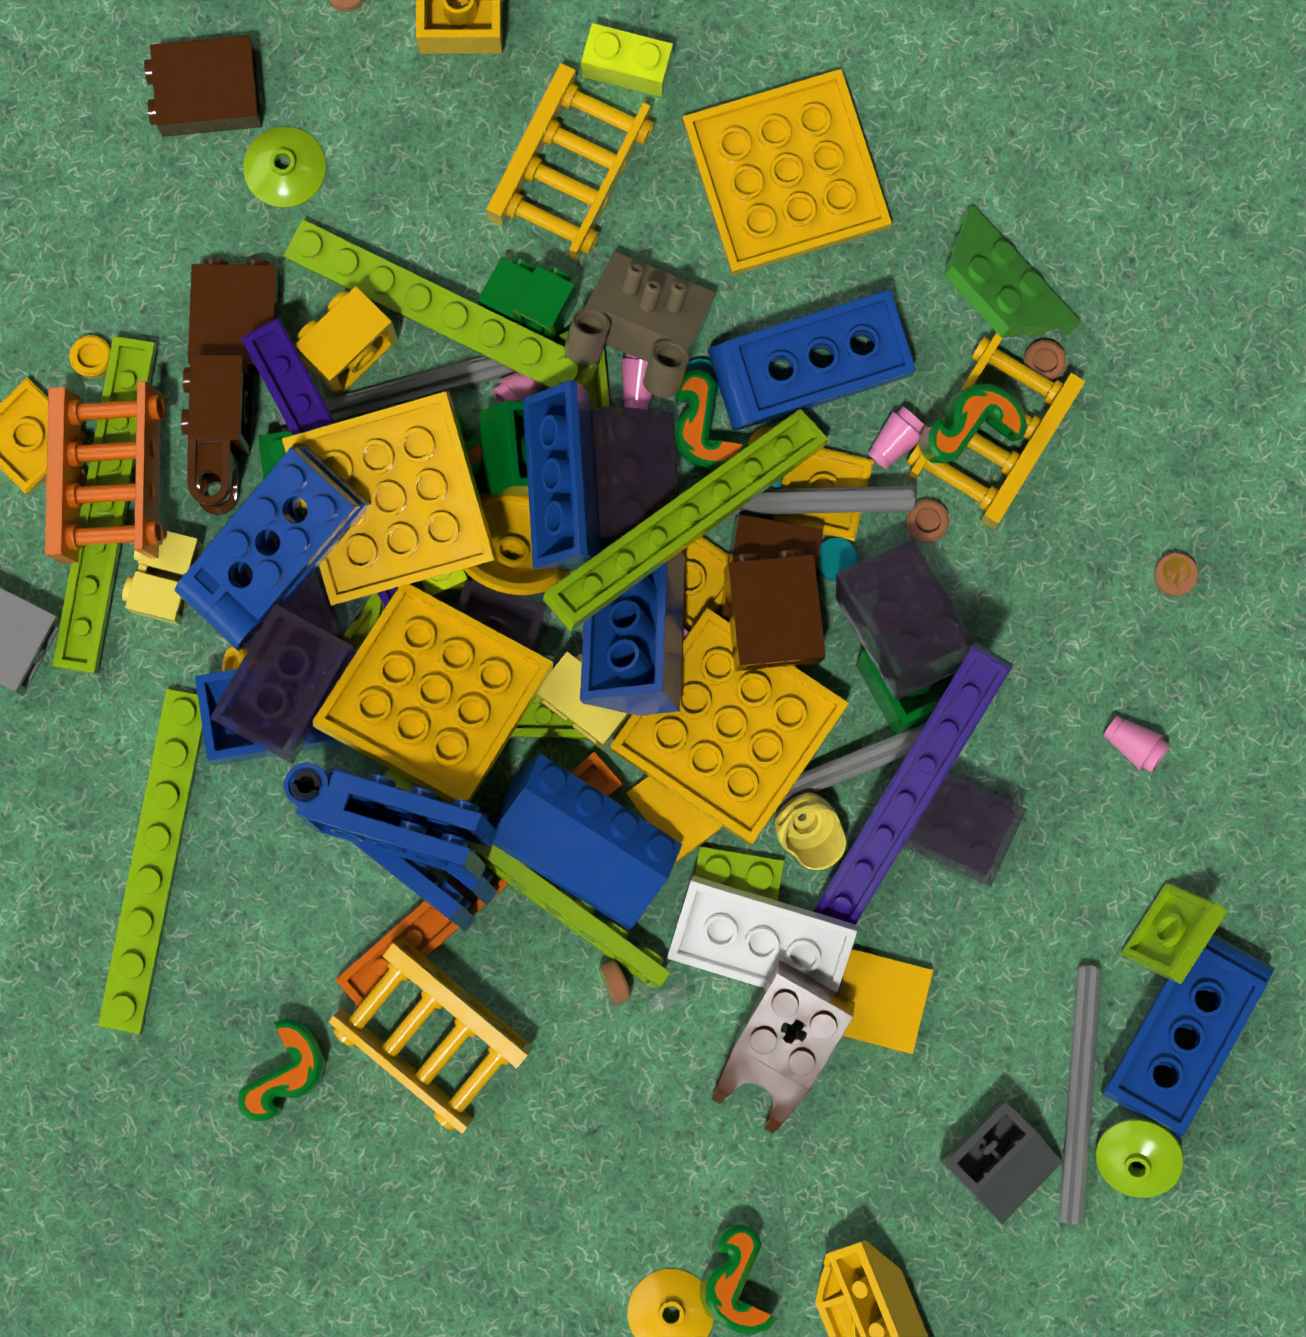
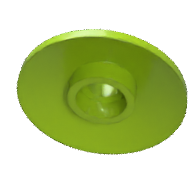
M276 127L263 132L250 144L244 157L243 173L246 184L259 200L274 207H294L305 203L318 192L326 174V159L319 143L307 132L294 127ZM279 158H289L291 160L290 165L286 169L277 168L276 161Z
M1129 1118L1114 1123L1102 1134L1096 1149V1163L1101 1176L1112 1188L1127 1196L1136 1198L1159 1196L1170 1190L1177 1183L1182 1173L1184 1156L1179 1141L1166 1127L1149 1119ZM1141 1162L1145 1168L1133 1167L1131 1163Z

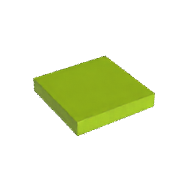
M1167 882L1121 954L1133 963L1178 984H1182L1228 911L1218 903Z

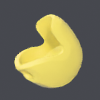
M806 792L792 798L783 805L774 817V828L778 841L804 867L810 870H823L834 865L843 856L848 842L842 823L835 809L818 794Z

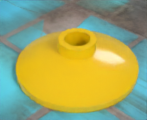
M679 1269L659 1270L641 1280L631 1294L628 1304V1322L634 1337H708L714 1320L707 1315L700 1301L701 1281L691 1273ZM674 1306L679 1310L680 1316L675 1322H667L663 1318L662 1314L666 1307Z

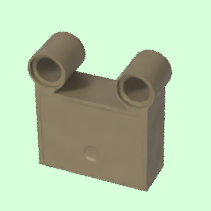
M614 252L587 304L583 309L577 310L573 314L564 347L565 355L576 364L592 365L600 360L604 345L606 344L648 362L643 377V384L649 393L661 398L675 396L680 390L689 362V355L706 323L716 292Z

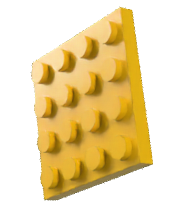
M842 69L682 116L684 129L731 276L891 228L892 222Z
M449 391L282 438L286 453L291 447H297L300 450L302 446H309L371 504L319 565L331 606L497 559ZM302 500L301 506L306 518L308 509L306 503Z
M410 584L398 587L313 719V727L425 789L438 794V796L451 803L454 802V799L471 802L553 669V661Z
M706 608L682 643L680 711L642 716L632 714L610 745V750L752 846L843 715L849 703L795 666L735 671L730 624Z

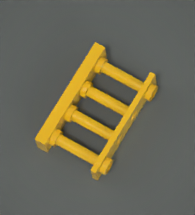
M560 63L486 208V213L489 221L502 227L508 217L514 219L518 216L572 242L569 248L570 259L578 263L583 252L589 255L593 250L599 236V232L594 229L637 143L646 144L655 122L650 120L651 106L644 102L636 117H632L580 92V87L575 85L576 70ZM563 107L569 110L571 107H574L627 132L618 153L615 154L561 128V123L557 119ZM555 143L608 168L609 171L599 191L543 165V159L538 157L544 145L552 146ZM536 179L590 205L591 207L581 226L578 227L524 201V196L520 192L526 180L533 182Z
M997 332L992 340L984 336L975 350L972 358L978 361L961 390L977 385L976 382L989 363L1046 397L1044 402L1051 405L1043 419L1037 415L1032 418L1025 414L1027 429L1024 438L1029 440L1021 454L1014 450L1011 454L978 433H975L967 445L968 448L1002 468L1001 472L1007 475V478L1001 488L997 489L991 486L989 489L947 463L929 462L923 457L919 443L906 463L913 467L908 476L910 480L915 482L924 469L981 503L979 508L986 512L980 522L993 530L1001 521L1086 382L1073 373L1069 375L1065 383L1056 380L1055 383L997 349L1004 338L1000 337Z
M400 936L382 956L389 962L387 965L389 970L352 1015L341 1008L328 1023L335 1028L333 1032L339 1040L350 1047L356 1045L435 1111L433 1116L442 1126L451 1131L456 1129L463 1134L474 1119L465 1111L467 1106L502 1064L508 1065L511 1063L515 1068H518L534 1046ZM410 979L422 989V998L384 1043L367 1029L365 1025L402 981L407 982ZM444 1007L456 1017L454 1020L456 1026L422 1067L416 1070L398 1053L435 1009L440 1010ZM477 1035L489 1045V1054L456 1094L450 1098L434 1085L432 1080L467 1038Z

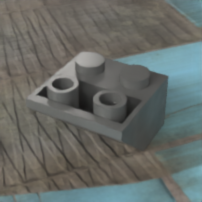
M999 1100L939 1161L1001 1224L1062 1163L1061 1159L1043 1138L1004 1100Z

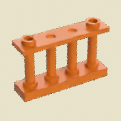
M146 381L137 382V400L83 404L81 397L66 387L49 388L45 525L46 556L62 564L78 563V550L81 549L82 545L134 542L135 551L150 559L158 558V545L162 544L164 536L163 526L159 520L161 420L165 417L166 406L161 392ZM137 417L136 442L82 445L80 442L81 425L87 420ZM136 459L135 483L81 486L80 467L84 462ZM135 500V525L81 528L79 526V508L84 503Z

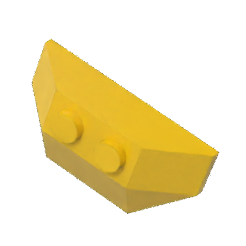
M866 1240L825 1254L823 1263L825 1266L820 1277L815 1304L829 1337H928L902 1270Z

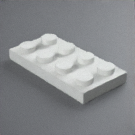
M692 875L667 959L762 988L765 986L779 960L826 987L838 992L857 934L858 925Z

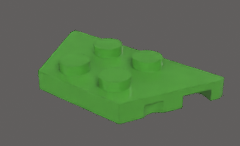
M971 205L960 218L962 227L960 233L954 239L951 249L953 256L947 263L944 276L1000 337H1017L1019 334L1038 336L1044 335L1049 329H1061L1063 334H1070L1081 321L1015 251L1014 247L1000 235L974 205Z

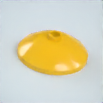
M486 493L479 495L497 559L464 568L463 570L470 577L498 592L513 595H532L549 590L570 574L572 570L533 569L529 496H487Z

